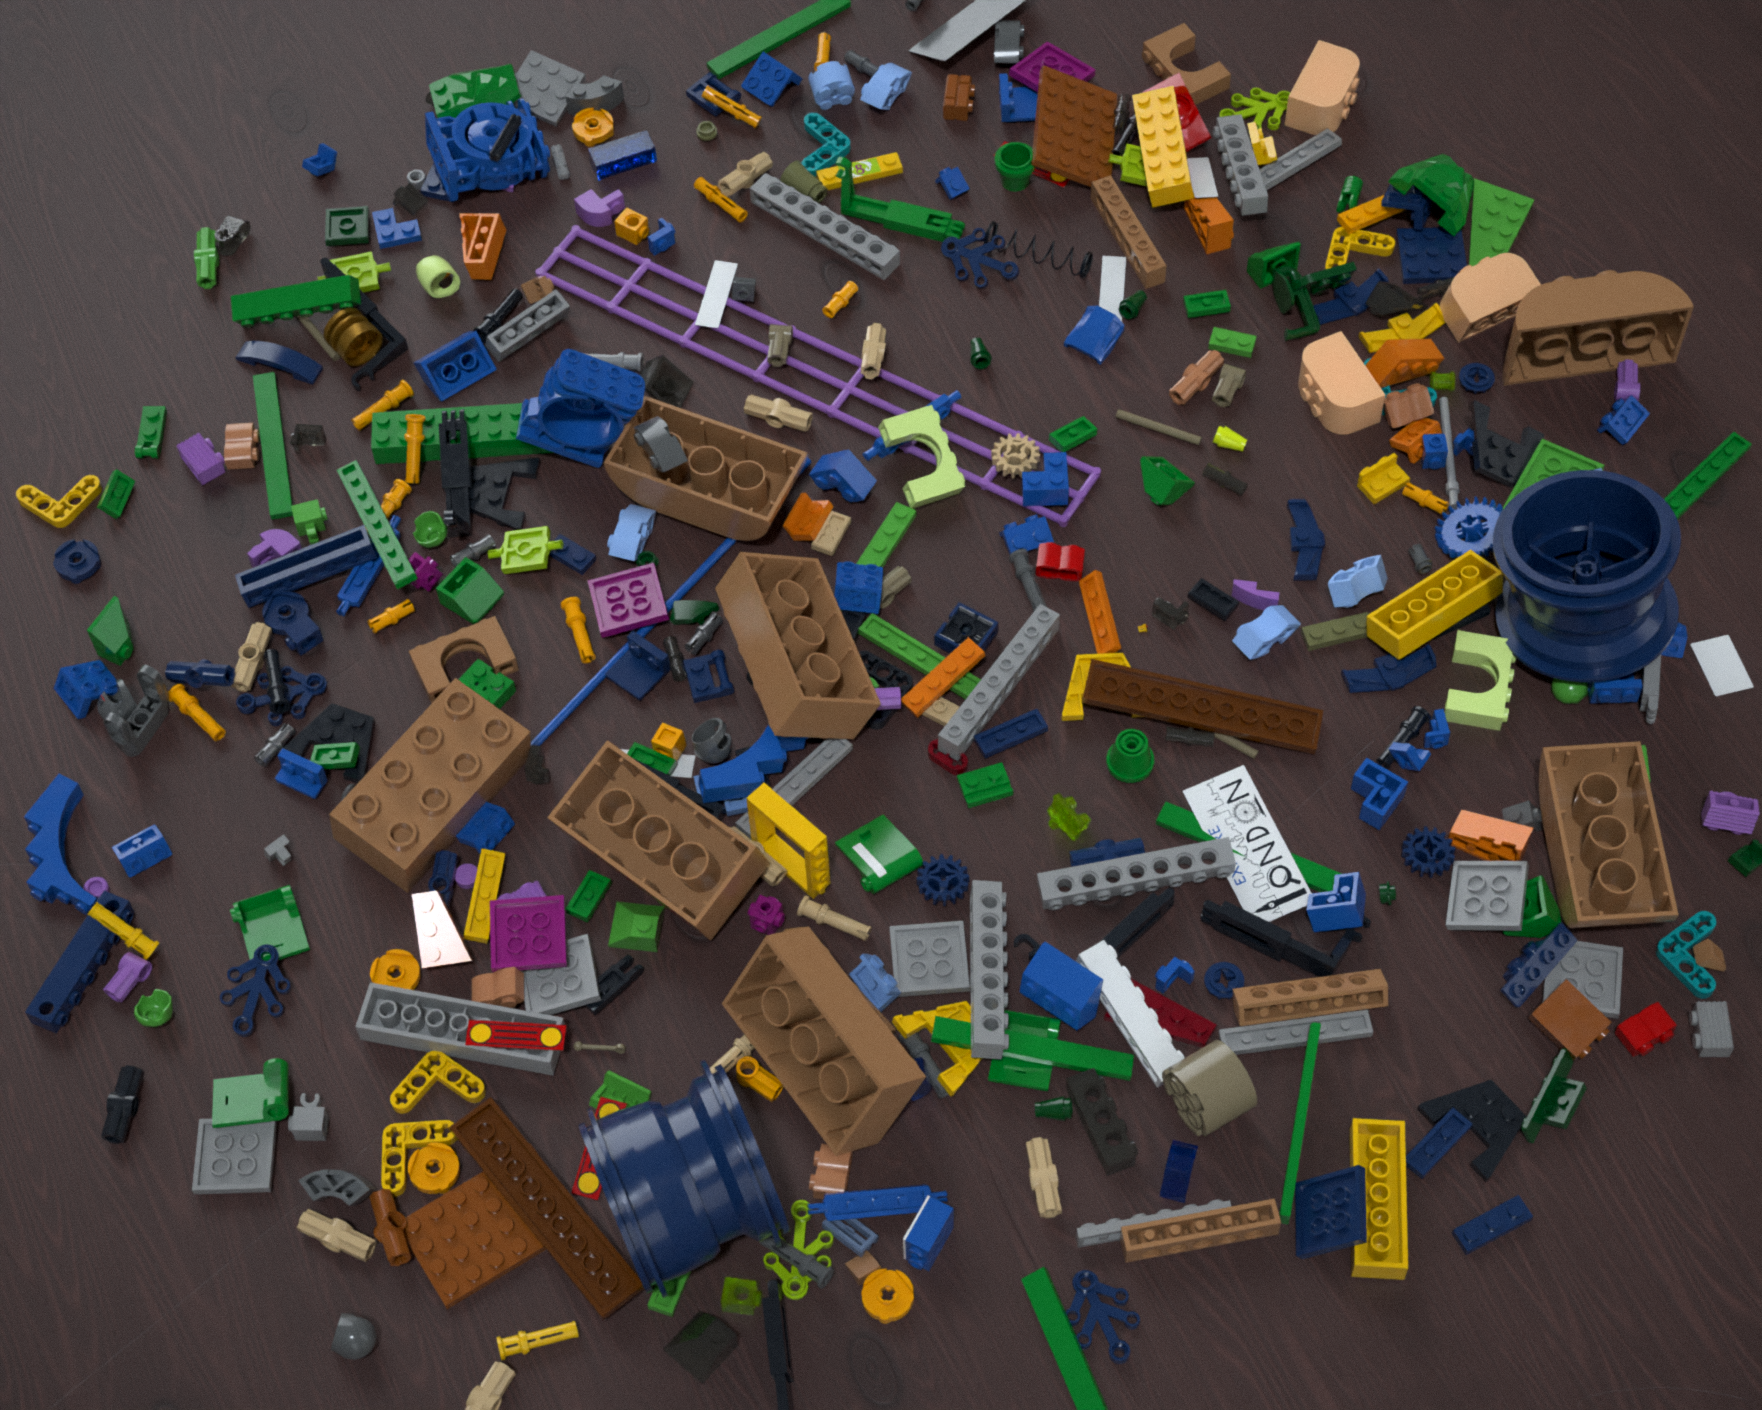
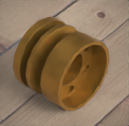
M346 308L339 311L328 321L324 328L323 336L325 341L350 366H360L367 363L378 353L382 346V334L356 308Z

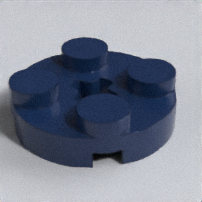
M75 539L69 540L57 548L54 554L53 565L61 578L78 584L92 576L101 567L100 554L97 547L88 540L82 539L83 542H76ZM82 557L81 561L73 562L74 558L80 559Z
M295 592L280 593L281 596L271 597L265 603L262 610L265 624L271 627L273 633L285 635L284 628L305 614L310 617L308 604L300 594ZM287 610H290L291 614L288 616H283L281 614L286 613Z

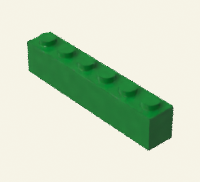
M351 275L231 296L232 320L240 324L241 327H253L254 323L260 322L262 324H271L277 319L284 321L293 320L294 316L311 317L313 313L317 312L328 314L332 313L334 309L343 310L361 305L359 279Z

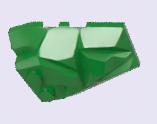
M512 64L453 73L429 84L438 118L446 116L456 118L463 110L481 103H501L506 105L507 101H512L513 103L521 97Z
M1440 154L1400 168L1389 179L1388 182L1403 195L1414 185L1445 210L1446 213L1438 221V224L1451 235L1455 236L1466 223L1474 179L1472 175L1465 173L1464 169L1459 167L1450 156Z

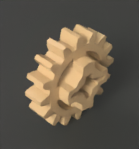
M1017 433L1016 437L1008 434V439L1000 437V443L995 442L994 449L991 450L992 465H996L997 472L1003 470L1004 477L1009 473L1012 479L1017 474L1022 478V472H1032V469H1037L1038 462H1040L1039 446H1035V440L1028 441L1027 435L1024 438H1020V433Z

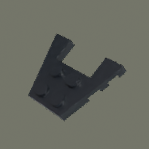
M1473 400L1469 402L1468 408L1469 411H1472L1473 419L1470 421V428L1474 431L1475 439L1472 442L1475 471L1509 487H1514L1541 439L1544 438V434L1528 426L1522 431L1520 444L1487 429L1490 407Z
M540 458L472 466L473 490H469L471 513L484 519L486 517L492 519L502 527L508 526L513 531L522 530L526 518L525 512L504 510L513 477L537 479L541 464Z
M331 703L283 749L304 758L312 744L356 742L360 746L355 767L346 768L343 776L345 780L358 784L365 776L366 768H368V756L372 745L375 720L372 716Z
M1492 1079L1419 1104L1417 1110L1432 1126L1439 1122L1452 1108L1473 1124L1470 1130L1488 1149L1475 1158L1470 1166L1485 1182H1488L1521 1129L1524 1118L1527 1117Z

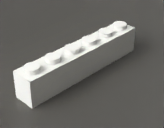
M1105 940L1080 953L1076 962L1104 979L1100 1000L1158 1088L1163 1085L1162 1072L1185 1057L1181 1051H1176L1171 1043L1172 1038L1166 1029H1162L1157 1022L1158 1016L1152 1008H1148L1144 1002L1145 997L1140 988L1135 987L1131 982V975L1125 966L1121 967L1116 959L1117 954L1111 945H1107Z

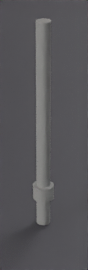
M1441 397L1439 405L1442 434L1446 436L1448 447L1445 464L1447 475L1445 489L1446 494L1449 496V506L1457 509L1456 501H1458L1460 490L1459 483L1456 481L1449 404L1447 397Z

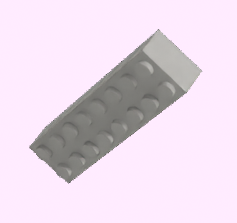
M370 982L355 1027L360 1040L423 1052L434 1050L450 1057L554 1076L561 1050L465 1045L469 1020L565 1025L562 1017Z

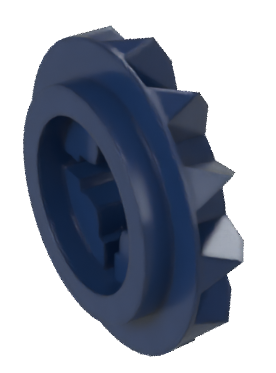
M1470 363L1465 365L1459 373L1460 385L1465 386L1466 391L1472 390L1475 394L1478 391L1485 393L1487 389L1492 388L1495 375L1484 364ZM1476 374H1478L1479 377L1478 383L1474 382V376Z
M1218 962L1207 969L1204 983L1210 995L1213 994L1218 999L1228 998L1230 1000L1233 997V989L1244 987V976L1236 965L1228 962ZM1221 974L1225 980H1230L1227 988L1222 983H1218L1220 982Z

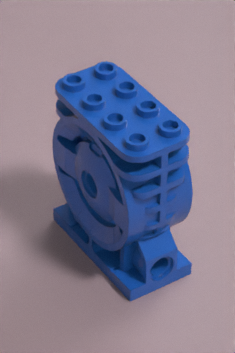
M523 98L518 99L517 109L512 101H507L506 105L501 103L473 105L463 110L456 118L451 116L435 118L433 111L425 113L426 145L450 202L458 200V192L473 190L476 187L486 190L506 189L511 185H517L526 177L530 181L534 180L536 170H538L541 178L547 177V173L550 172L547 158L550 157L549 147L544 145L542 131H538L536 118L531 116L529 102H525ZM512 114L519 115L521 117V124L498 162L490 160L489 152Z
M565 349L556 360L554 366L546 372L543 386L539 391V397L523 401L516 439L599 468L602 465L605 452L612 443L618 440L624 425L628 424L641 408L644 398L645 381L635 372L573 349Z

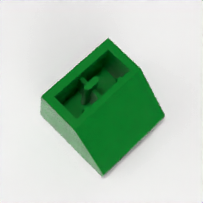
M466 557L436 588L440 604L472 624L478 623L504 595V591L486 570Z

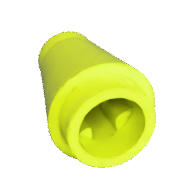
M1226 426L1218 427L1213 443L1218 444L1217 447L1239 450L1243 452L1247 439Z

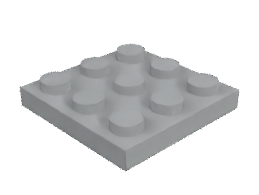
M531 50L516 73L521 93L519 99L523 98L525 102H529L531 116H535V118L557 127L567 111L565 96L575 83L583 84L586 76L580 71ZM518 99L513 102L516 109L518 108Z
M1454 861L1446 918L1447 930L1522 931L1529 871L1528 862Z
M963 921L890 926L893 976L897 981L896 986L901 992L898 997L970 991Z
M588 934L566 940L567 967L520 970L524 973V1002L526 1011L552 1015L601 1001L593 951Z
M1577 941L1543 980L1542 1003L1567 979L1606 1017L1618 1019L1620 1015L1623 947Z
M199 1119L192 1192L194 1194L271 1192L277 1121L213 1128L212 1119Z

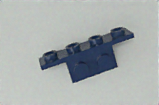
M1560 922L1544 940L1528 942L1522 948L1523 953L1507 965L1508 970L1502 976L1507 983L1500 991L1516 1008L1521 1007L1574 946L1577 939Z

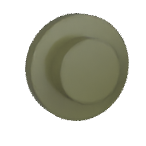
M710 121L701 122L696 129L697 137L704 141L714 139L717 135L716 126Z

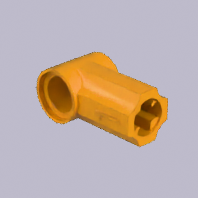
M745 1056L738 1060L736 1064L738 1083L744 1087H750L771 1103L776 1100L784 1088L779 1079L759 1066L757 1060L753 1057ZM751 1069L754 1072L750 1075H745L741 1071Z

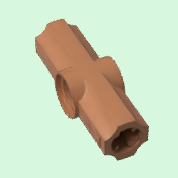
M1209 350L1196 364L1192 363L1186 368L1182 378L1169 390V396L1174 403L1184 405L1198 390L1203 391L1208 386L1211 377L1224 365V359L1221 354L1216 350Z

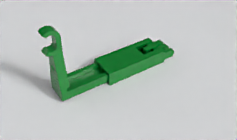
M837 158L835 164L845 168V170L839 169L836 177L842 179L841 214L882 223L883 228L943 242L948 237L960 239L965 223L953 220L951 213L892 199L889 203L855 195L852 163L847 158Z

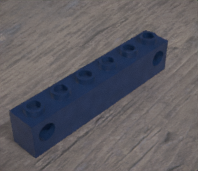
M362 525L236 574L235 577L241 596L248 608L267 601L271 597L281 596L280 593L294 591L376 559L377 555L365 526Z
M103 891L97 902L125 923L130 924L134 916V910L129 900ZM88 915L26 1009L25 1013L30 1022L57 1034L59 1029L67 1023L73 1007L79 1004L82 993L93 982L95 973L100 965L106 962L109 951L113 945L118 943L120 937ZM53 1005H54L53 1011H52L50 1014H48L49 1011L51 1010V1008H52Z

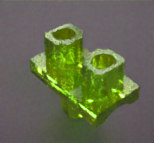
M1058 793L1053 796V803L1047 809L1048 815L1051 817L1048 825L1053 830L1060 828L1072 841H1075L1079 838L1081 832L1088 828L1091 819L1086 813L1077 814L1075 812L1077 804L1072 796L1063 798Z

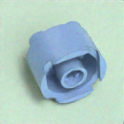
M837 61L826 62L816 67L817 71L814 74L812 72L809 74L808 80L815 102L822 110L830 109L832 105L836 104L847 105L851 103L855 88L847 65H840Z

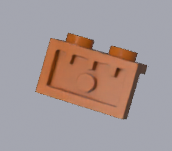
M1426 417L1414 420L1389 439L1390 445L1393 448L1407 452L1409 461L1414 464L1423 455V435L1442 434L1438 421Z
M801 493L785 520L783 527L794 541L815 540L834 506L829 500L812 501L807 493Z

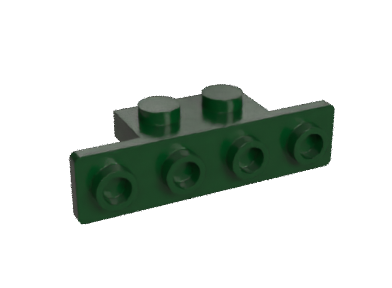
M1562 1048L1559 1055L1554 1058L1553 1067L1549 1075L1544 1078L1542 1088L1538 1096L1534 1098L1528 1116L1522 1122V1132L1529 1143H1534L1543 1124L1567 1129L1587 1089L1584 1082L1566 1078L1574 1063L1566 1048Z

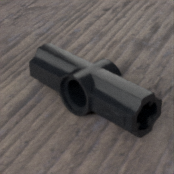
M131 1065L121 1067L115 1091L111 1092L107 1099L106 1110L108 1114L101 1134L103 1140L113 1144L124 1142L131 1117H135L139 1107L138 1093L144 1076L142 1069Z

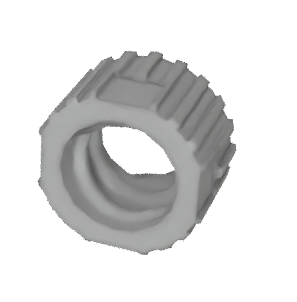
M416 169L408 173L407 181L411 189L420 190L426 175L422 170Z

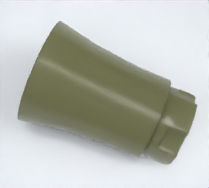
M799 160L792 162L781 176L780 181L795 188L805 196L811 197L817 203L822 202L827 195L828 189Z

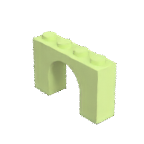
M932 405L882 420L878 429L886 448L915 440L929 446L936 457L935 472L908 481L903 487L910 508L913 509L959 494L965 487L964 476L958 471L956 456L950 451L948 436L945 431H942L939 414L937 411H934Z
M1457 631L1452 662L1477 666L1486 670L1493 677L1496 686L1484 693L1449 689L1444 710L1447 722L1500 731L1502 722L1507 723L1509 708H1505V703L1510 702L1512 689L1508 688V682L1512 683L1514 669H1511L1510 666L1516 660V657L1505 643L1508 640L1507 638Z

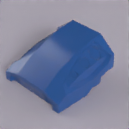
M1098 305L1088 306L1082 318L1065 339L1064 346L1067 348L1069 346L1087 355L1101 365L1124 332L1125 325L1115 314Z

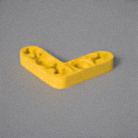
M1338 227L1333 233L1325 269L1332 268L1334 264H1338V266L1346 264L1350 250L1384 257L1390 256L1394 252L1395 240L1389 235L1364 230H1357L1348 234L1343 227ZM1341 236L1345 237L1343 244L1339 243ZM1366 239L1369 243L1360 244L1358 240ZM1341 251L1344 253V255L1335 256L1333 252Z
M87 475L59 502L32 485H23L18 488L16 496L21 506L51 525L63 528L68 526L101 493L102 485L97 476ZM74 498L81 499L80 503L76 505L70 504ZM42 503L50 504L49 507L44 510L38 509V507Z
M433 1050L420 1060L392 1092L390 1102L395 1112L399 1114L408 1113L437 1080L470 1103L480 1102L485 1097L486 1090L481 1079L444 1053ZM432 1060L435 1062L439 1060L440 1065L431 1066L430 1062ZM451 1072H460L461 1078L458 1081L451 1082L448 1080V1075ZM416 1077H424L426 1079L425 1084L421 1087H414L412 1082ZM466 1081L471 1088L477 1087L479 1092H472L470 1094L468 1087L464 1085ZM406 1097V1104L402 1102L400 1104L398 1103L397 1099H404Z
M436 1120L388 1125L383 1130L382 1188L390 1189L393 1197L402 1195L406 1190L407 1149L427 1147V1144L432 1142H439L448 1146L454 1144L457 1139L451 1131L447 1137L444 1138L442 1136L444 1129H449L454 1123L450 1120ZM423 1129L427 1131V1136L423 1140L414 1139L413 1136L417 1130ZM431 1129L435 1130V1139H432L433 1135ZM394 1132H398L399 1136H397L396 1138L397 1147H393V1142L391 1139V1137L394 1135ZM399 1155L401 1156V1161L399 1164L391 1166L387 1163L389 1157ZM391 1173H396V1179L399 1183L396 1184L394 1189H391L389 1185L392 1184L393 1176Z

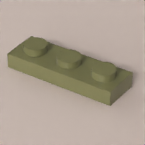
M1364 612L1301 627V635L1307 650L1311 651L1366 638V616L1369 613Z

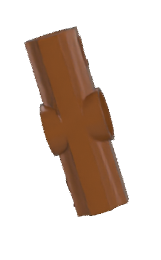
M390 1189L375 1191L369 1197L377 1222L373 1230L374 1236L379 1242L383 1243L390 1266L405 1264L411 1259L403 1232L407 1226V1220L402 1213L397 1211Z

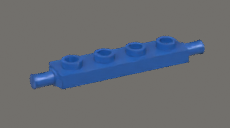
M955 390L949 396L946 394L941 395L926 406L932 405L934 411L938 412L940 419H944L950 413V406L962 397L960 392ZM882 436L875 440L873 447L863 452V457L867 461L876 455L882 459L886 455L894 453L904 443L910 441L886 448Z
M393 515L389 524L399 541L401 536L396 528L401 522V518ZM373 541L372 544L377 558L355 566L337 595L341 604L336 612L340 616L341 614L345 616L350 606L360 607L384 566Z
M927 1184L825 1193L823 1203H808L807 1210L808 1215L823 1213L827 1221L918 1213L927 1196L940 1202H947V1197H945L947 1192H931Z

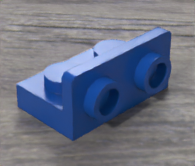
M1632 395L1624 400L1619 398L1611 406L1613 408L1612 412H1608L1600 420L1602 424L1597 429L1599 433L1608 430L1622 445L1630 440L1650 414Z
M282 748L277 755L281 764V770L275 777L276 781L315 799L328 782L323 766Z
M485 802L460 830L456 838L460 843L475 848L480 854L481 849L493 850L515 823L505 808Z
M155 824L112 847L128 877H132L172 855L163 835Z

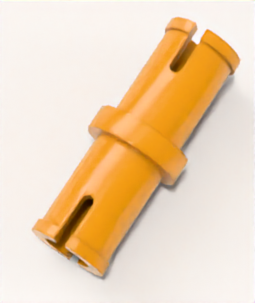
M848 281L840 291L835 292L829 303L822 309L824 315L828 318H833L841 308L846 307L849 303L848 300L858 291L857 285L852 281Z
M1410 482L1406 484L1408 488L1404 487L1402 495L1418 502L1419 506L1423 508L1428 507L1442 515V512L1447 511L1449 502L1432 494V491H1425Z
M406 599L392 608L388 607L384 610L385 612L369 619L367 622L372 632L377 633L390 624L395 625L399 619L415 612L413 604H409L410 600Z

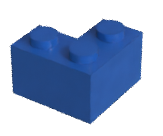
M849 449L822 455L809 473V476L819 488L826 490L836 487L842 493V497L850 503L864 500L877 482Z
M1066 452L1044 453L1043 471L1022 472L1023 506L1068 505L1069 485Z
M1366 758L1354 774L1351 790L1366 798L1362 803L1359 819L1380 830L1404 798L1408 781Z
M1359 872L1335 875L1333 891L1309 894L1307 913L1314 932L1363 926L1366 892Z

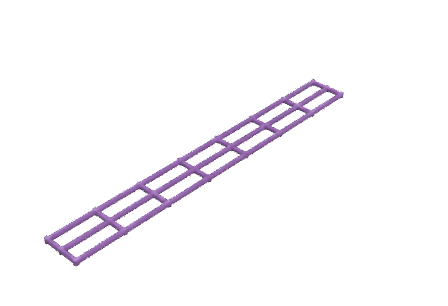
M578 225L572 226L569 234L554 248L553 253L543 265L535 271L536 277L546 276V278H550L553 285L606 309L608 313H614L679 344L682 348L686 347L753 379L754 382H760L826 413L830 418L834 417L876 438L881 436L878 428L839 410L849 395L860 398L896 416L908 412L856 387L864 377L861 374L862 359L796 329L795 326H793V337L859 367L849 382L846 383L793 357L787 356V365L842 390L830 406L765 376V372L772 365L768 363L767 357L757 370H753L691 341L692 337L701 327L695 325L698 313L649 291L636 283L647 270H651L702 295L705 294L706 287L651 262L649 258H643L580 229ZM576 237H580L640 266L629 280H626L565 250ZM561 258L622 288L609 302L547 272ZM632 291L694 322L684 335L681 336L618 305ZM729 297L727 298L726 306L769 326L770 324L787 325ZM719 324L718 328L708 327L768 356L769 346L722 324ZM880 368L878 377L925 399L934 401L941 396ZM955 402L950 406L951 411L1007 437L1008 434L1016 437L1017 433H1020V438L1026 436L1021 431H1015ZM941 427L942 431L946 432L949 441L992 460L991 450ZM911 440L898 447L904 453H910L936 466L935 455L914 446L917 441ZM1035 440V446H1039V452L1041 453L1060 452ZM1067 455V465L1089 474V477L1079 491L1069 487L1068 497L1073 498L1064 513L1060 515L1043 506H1023L1022 496L992 483L998 474L996 465H992L984 478L957 466L958 471L963 474L965 480L980 486L982 490L993 492L1043 517L1045 516L1058 523L1061 527L1067 526L1070 518L1079 505L1084 502V498L1101 476V469L1099 467H1092Z

